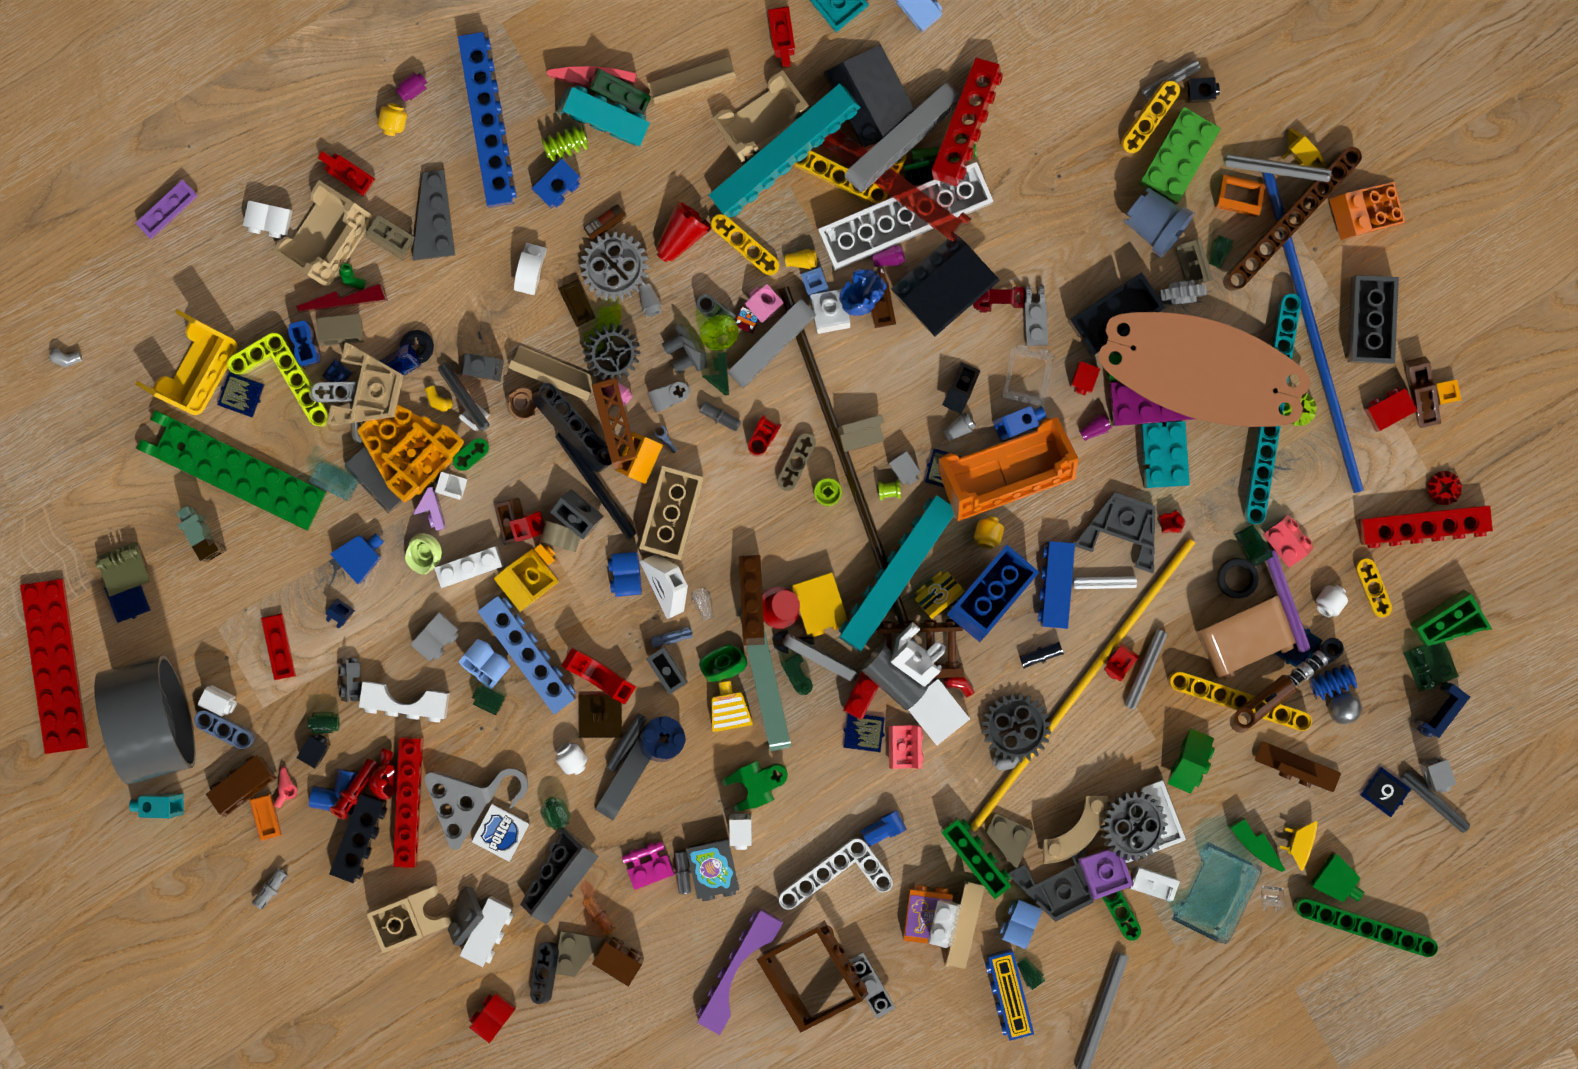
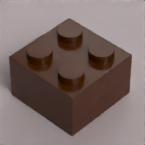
M613 936L612 939L607 937L595 956L592 965L629 987L643 964L644 958L641 957L642 953L634 948L627 949L623 946L624 942Z

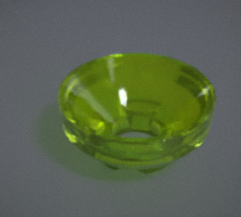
M728 315L713 316L706 320L700 329L701 341L708 349L713 351H721L731 347L739 335L737 323ZM721 335L728 336V339L725 342H717V339Z

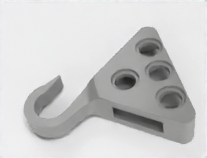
M516 768L504 769L487 787L436 771H430L426 774L425 783L451 849L457 850L462 846L486 804L491 801L505 776L514 775L521 782V790L515 796L510 809L526 795L529 783L526 775L521 770ZM440 783L444 786V794L439 795L435 793V784ZM462 797H470L472 799V806H463L461 802ZM445 803L452 807V813L449 815L444 814L441 810L442 805ZM457 824L460 828L459 834H451L449 825Z

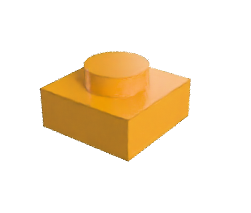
M1458 380L1436 384L1439 405L1461 401Z
M540 544L534 549L548 566L556 560L553 557L556 553L548 544L546 546Z

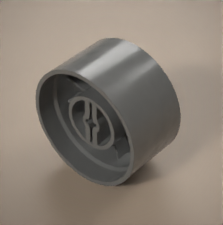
M160 655L100 671L96 674L94 693L101 733L113 767L125 784L130 785L194 767L196 748L189 709L179 678L166 656Z

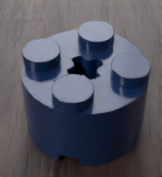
M671 717L655 718L642 729L639 741L640 749L649 760L668 762L683 749L686 742L685 733L682 726ZM664 736L666 740L660 743L658 739Z

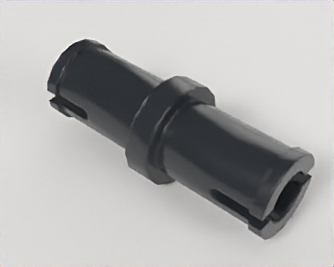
M1060 642L1044 648L1040 646L1036 651L1020 655L1019 658L1025 669L1040 662L1044 664L1046 660L1064 655Z

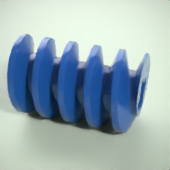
M1343 664L1340 668L1341 671L1335 667L1332 673L1327 670L1324 676L1321 673L1317 674L1316 679L1311 676L1308 680L1315 699L1317 700V696H1320L1322 700H1325V693L1333 697V690H1336L1340 695L1341 687H1344L1348 692L1349 684H1352L1356 689L1357 681L1352 667L1348 665V668Z

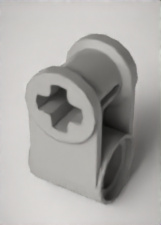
M676 382L650 391L647 394L656 413L687 399L690 395V388L684 382ZM678 385L680 388H685L683 397L674 393Z

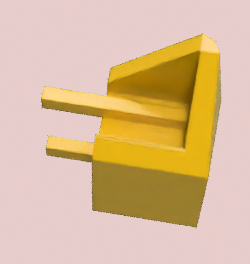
M1290 128L1288 130V151L1281 159L1284 160L1290 154L1300 165L1324 168L1326 164L1320 151L1306 136Z
M1317 821L1303 828L1295 827L1294 830L1285 827V831L1292 832L1293 834L1289 847L1280 845L1279 848L1287 850L1288 854H1292L1301 871H1304L1310 857L1316 836Z

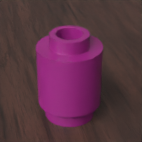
M412 72L398 83L399 86L395 90L404 102L409 99L411 101L427 89L425 84L428 82L420 72L417 75L415 72Z

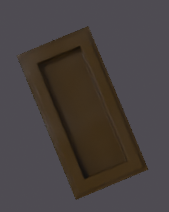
M578 279L558 288L576 327L596 319Z

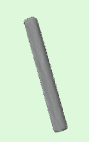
M1228 154L1225 159V166L1324 182H1329L1331 178V170L1232 154Z

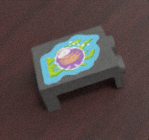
M729 838L692 845L686 848L697 899L702 898V901H709L715 899V895L723 894V897L736 894V891L739 890V884Z

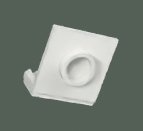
M842 289L810 295L813 311L817 314L815 316V324L818 334L850 328L849 314L842 309V304L839 300Z

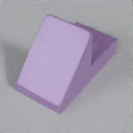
M430 487L426 490L413 515L430 511L431 515H428L431 528L435 527V530L438 531L445 529L446 525L435 488Z

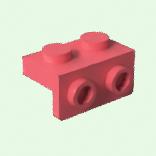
M1286 515L1281 521L1263 533L1264 537L1288 568L1309 555L1313 550L1310 538L1301 532L1296 520L1289 515Z
M889 726L890 769L922 768L924 756L922 753L923 732L921 726Z

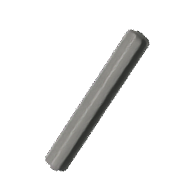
M1160 629L1156 630L1125 701L1126 707L1136 709L1167 637V632Z

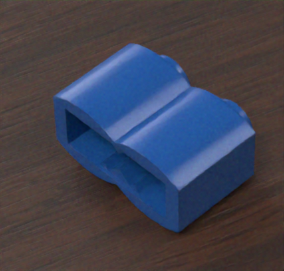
M305 320L289 324V337L295 344L294 353L297 362L303 367L320 363V352L314 343L312 326Z
M638 552L611 554L612 559H608L609 572H613L614 580H610L611 593H615V597L642 595Z

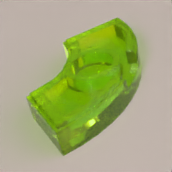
M621 304L600 308V317L597 325L591 331L583 334L584 341L591 343L592 340L588 335L592 334L595 337L597 335L594 331L595 328L602 332L603 324L609 330L610 323H614L616 330L621 323ZM604 339L598 343L595 353L604 348Z

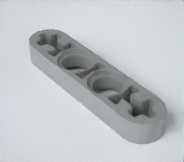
M787 633L782 642L791 650L851 682H855L860 673L853 667Z

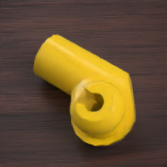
M434 385L424 389L431 407L442 412L452 408V400L439 397Z

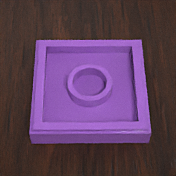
M1110 848L1078 859L1093 900L1133 886L1123 857H1117L1116 852H1110Z

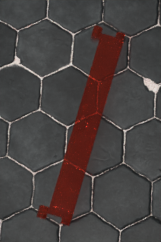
M840 130L826 136L821 144L850 166H853L868 152ZM891 168L886 170L874 182L876 186L952 242L958 237L955 231L962 223L968 225L972 220L964 212L958 218Z

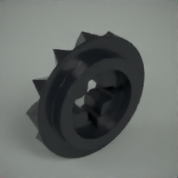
M412 330L402 337L400 351L408 346H414L415 338H417L419 344L426 345V347L419 350V356L413 350L418 358L417 364L428 361L433 355L434 343L431 336L426 332Z

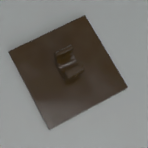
M579 695V738H622V703L609 695Z

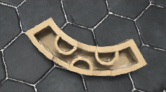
M1108 796L1085 797L1084 810L1078 823L1066 834L1043 841V864L1069 859L1089 845L1102 825L1101 817H1105L1106 813L1103 810L1107 809Z

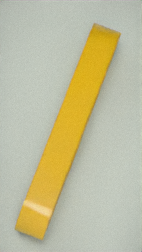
M1166 80L1157 88L1122 137L1121 146L1125 151L1136 153L1142 148L1179 96L1180 87L1176 82ZM1173 85V87H1172V90L1174 91L1173 94H1169V93H1168V94L1166 95V93H1167V91L1165 90L1166 86L1171 87V86ZM1159 95L1162 97L1166 95L1164 99H1167L1168 102L1166 103L1164 100L1159 99ZM1155 102H1160L1162 105V110L1158 114H1154L1151 110ZM1142 120L1149 121L1147 131H1140L1139 123ZM1134 130L1138 134L1143 135L1142 138L1138 136L1136 137V139L1134 140V143L1136 144L1135 147L1130 146L1128 148V139L1133 140L1136 136V134H1133Z
M723 214L713 217L711 225L714 232L767 276L775 275L778 272V260L737 224ZM724 219L726 220L725 226L730 229L731 225L735 228L725 237L723 234L726 231L723 228L719 230L716 228V220L722 221ZM739 232L743 235V241L740 244H734L731 241L733 233ZM751 246L758 247L760 251L759 256L756 258L749 257L747 254L748 248ZM763 253L767 255L764 257L767 262H775L773 265L775 270L772 271L770 269L766 271V265L762 261L760 265L756 263L761 259Z

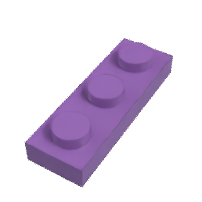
M182 179L144 214L136 224L150 239H153L191 204L198 195Z

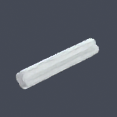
M1135 576L1077 577L1073 580V586L1075 589L1136 588L1137 578Z

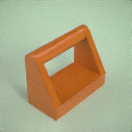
M1223 174L1215 208L1258 217L1262 208L1265 184ZM1226 183L1257 190L1258 194L1255 205L1224 198Z

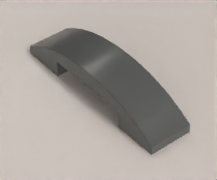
M640 737L595 809L611 820H614L650 761L640 749Z

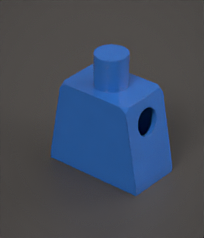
M1029 406L992 422L1000 441L1039 426L1038 421L1045 419L1046 413L1042 406L1035 409Z
M377 533L368 540L362 535H358L333 551L330 555L357 584H361L381 559V555L376 549L384 541Z

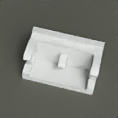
M1137 866L1132 879L1133 886L1130 889L1171 902L1174 900L1180 881L1176 878Z

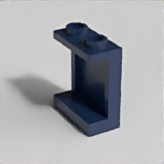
M1444 682L1439 688L1449 697L1428 724L1418 719L1414 721L1418 725L1416 729L1424 736L1440 738L1470 699L1468 694L1452 683Z

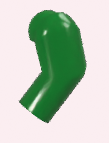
M341 264L339 275L346 286L364 290L366 280L355 277L350 264Z

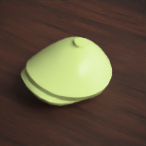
M416 534L409 541L405 561L418 574H427L439 564L442 554L441 546L429 534Z

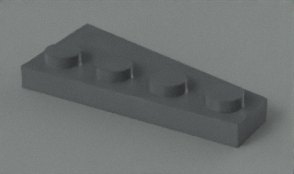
M445 170L423 172L412 260L456 256Z

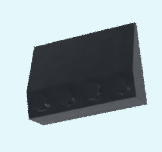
M881 45L852 57L824 72V77L831 90L840 83L861 107L857 110V114L849 119L848 122L864 151L881 141L915 110Z
M954 233L895 284L891 290L900 303L935 337L1000 280L970 246Z

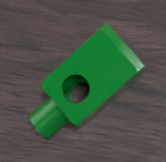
M1335 852L1331 853L1309 884L1341 902H1344L1348 896L1358 902L1365 893V891L1356 886L1361 879L1360 876Z

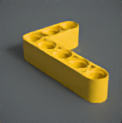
M811 150L808 152L805 162H796L793 165L859 199L876 205L886 201L903 167L906 154L902 157L901 161L896 162L887 170L892 173V180L884 181L880 176L863 192L855 191L847 179L841 182L834 180L833 174L835 172L841 171L845 175L849 169ZM823 162L826 169L823 172L815 171V163ZM875 190H880L884 197L882 200L876 201L872 198L871 193Z

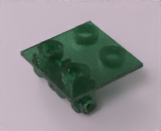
M1445 642L1430 646L1424 644L1403 653L1419 692L1434 689L1439 684L1459 677Z

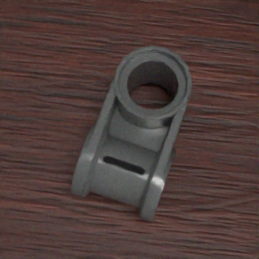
M709 294L701 295L697 300L696 306L698 311L721 332L724 331V327L732 318H736L727 307L720 304ZM708 298L711 300L712 307L709 310H703L700 307L702 299ZM725 314L726 316L721 320V322H718L721 319V317Z

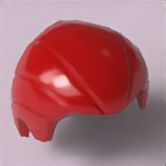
M384 748L380 752L381 765L370 774L369 787L375 796L387 800L397 792L395 782L397 781L398 772L390 764L393 752Z

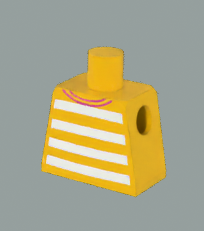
M731 680L719 682L720 695L712 696V731L717 732L753 725L742 691L733 692Z

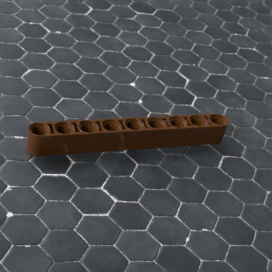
M1349 147L1341 151L1325 168L1331 170L1330 181L1314 180L1223 278V285L1227 290L1236 291L1243 288L1362 160V153L1358 148ZM1347 153H1350L1353 156L1352 163L1347 161ZM1333 168L1338 170V178H1335L1332 175ZM1318 183L1324 186V193L1318 191ZM1304 198L1310 201L1309 209L1303 205ZM1290 214L1296 217L1295 224L1289 221ZM1275 229L1281 231V240L1275 237ZM1261 244L1265 245L1268 249L1266 255L1260 251ZM1247 260L1252 261V263H1253V269H1252V270L1247 269V267H1246V261H1247ZM1232 275L1238 277V286L1231 282Z

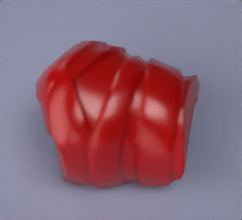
M1178 510L1159 515L1162 533L1182 532L1186 521Z

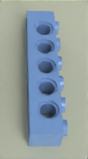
M499 595L478 610V613L552 713L556 714L576 699L574 696L576 691L570 683L565 684L561 677L564 675L560 669L550 664L548 660L551 657L544 648L540 650L536 645L538 640L531 631L527 633L523 627L525 622L520 615H514L510 610L513 606L509 600ZM505 613L509 617L506 625L499 624V614ZM513 630L521 633L522 638L519 642L511 640L510 634ZM525 648L533 649L534 657L531 660L523 656ZM538 665H544L547 668V674L544 677L536 674V667ZM551 682L559 684L560 691L557 694H552L549 691L548 686Z

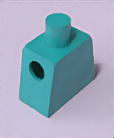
M184 793L141 795L138 799L130 800L129 809L130 812H138L139 818L169 819L184 815Z

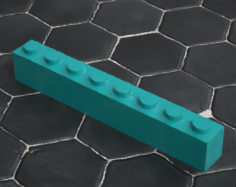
M839 83L709 194L710 198L723 215L729 218L737 216L747 203L755 201L761 191L770 188L775 183L774 180L780 175L787 174L793 164L797 161H802L813 147L820 146L826 136L839 130L841 124L846 119L853 118L861 107L848 90Z
M936 495L933 499L929 497L922 507L925 509L922 516L917 515L910 526L913 527L909 534L905 532L898 542L901 544V547L897 552L895 550L891 552L886 560L889 562L885 569L881 567L874 577L877 582L873 587L869 585L863 593L864 601L861 605L857 603L850 612L853 615L849 622L845 620L838 631L841 634L838 638L858 652L862 651L955 515L952 506Z

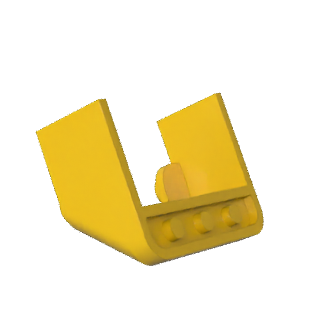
M176 309V314L189 321L185 334L188 339L193 341V344L173 379L168 376H162L155 382L153 388L139 381H136L135 384L151 395L192 415H198L207 406L228 368L229 358L235 355L238 346L237 342L229 336Z

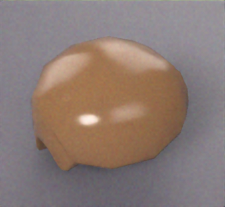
M525 387L513 389L506 399L508 412L514 418L520 420L534 417L537 407L532 402V394L534 392Z

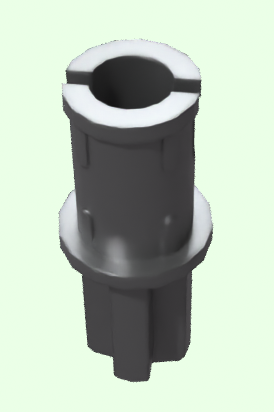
M707 401L703 403L699 413L715 420L716 424L720 423L733 431H737L741 424L739 419L724 412L725 409L721 410Z
M687 851L674 852L676 863L674 874H677L678 892L682 895L691 893L689 875L691 870H689Z

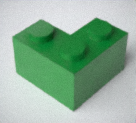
M1190 728L1182 742L1179 756L1171 768L1167 784L1190 794L1195 786L1199 787L1203 774L1207 775L1211 763L1208 761L1212 758L1215 748L1212 747L1214 738Z

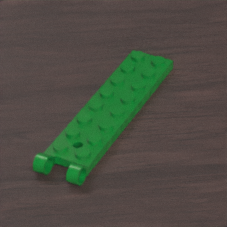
M153 411L150 420L167 428L158 446L140 438L136 449L309 531L327 492L162 412ZM181 442L186 446L182 451L178 449V444Z

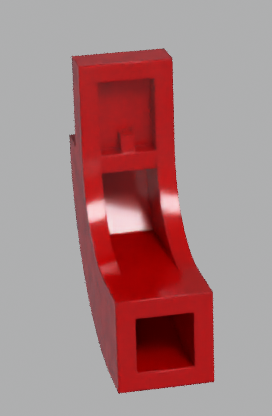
M573 647L561 664L566 670L587 680L623 704H626L636 688L634 684L609 667Z

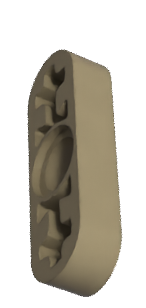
M804 433L798 437L778 477V486L784 491H790L796 486L815 448L816 440L811 434ZM809 437L812 446H807L804 451L808 453V456L805 457L801 453L794 452L796 448L801 450L803 444L800 440ZM800 456L803 460V465L800 468H793L790 464L792 457ZM786 467L794 472H799L797 477L794 474L792 475V486H783L784 482L781 481V478H786L789 472L785 471Z

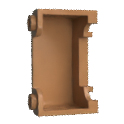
M1278 595L1264 599V601L1219 622H1215L1213 625L1196 630L1216 677H1223L1224 680L1236 675L1234 671L1281 650L1282 653L1293 649V644L1296 643Z

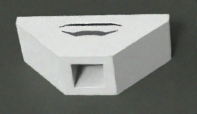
M658 554L639 561L666 618L669 619L684 612L688 585L679 566Z

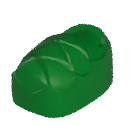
M727 644L705 655L700 660L699 666L708 682H716L731 678L744 671L747 666V658L741 649L732 644Z

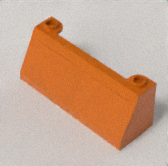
M1058 417L1042 420L1037 431L959 458L957 454H945L939 459L938 470L957 521L1076 479L1079 458Z

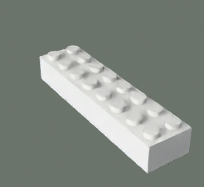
M977 162L965 166L967 168L965 178L960 180L958 186L933 180L818 229L834 271L991 205L994 201Z

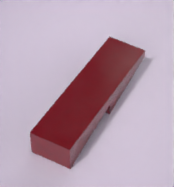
M377 284L341 298L338 291H334L296 307L302 313L386 302L388 299L383 286Z

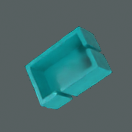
M1186 421L1163 423V427L1162 423L1141 424L1142 465H1149V469H1143L1144 489L1189 486Z

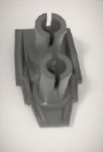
M683 324L676 325L677 335L662 343L668 355L684 346L687 354L673 361L675 370L681 373L693 365L698 372L708 368L706 352Z

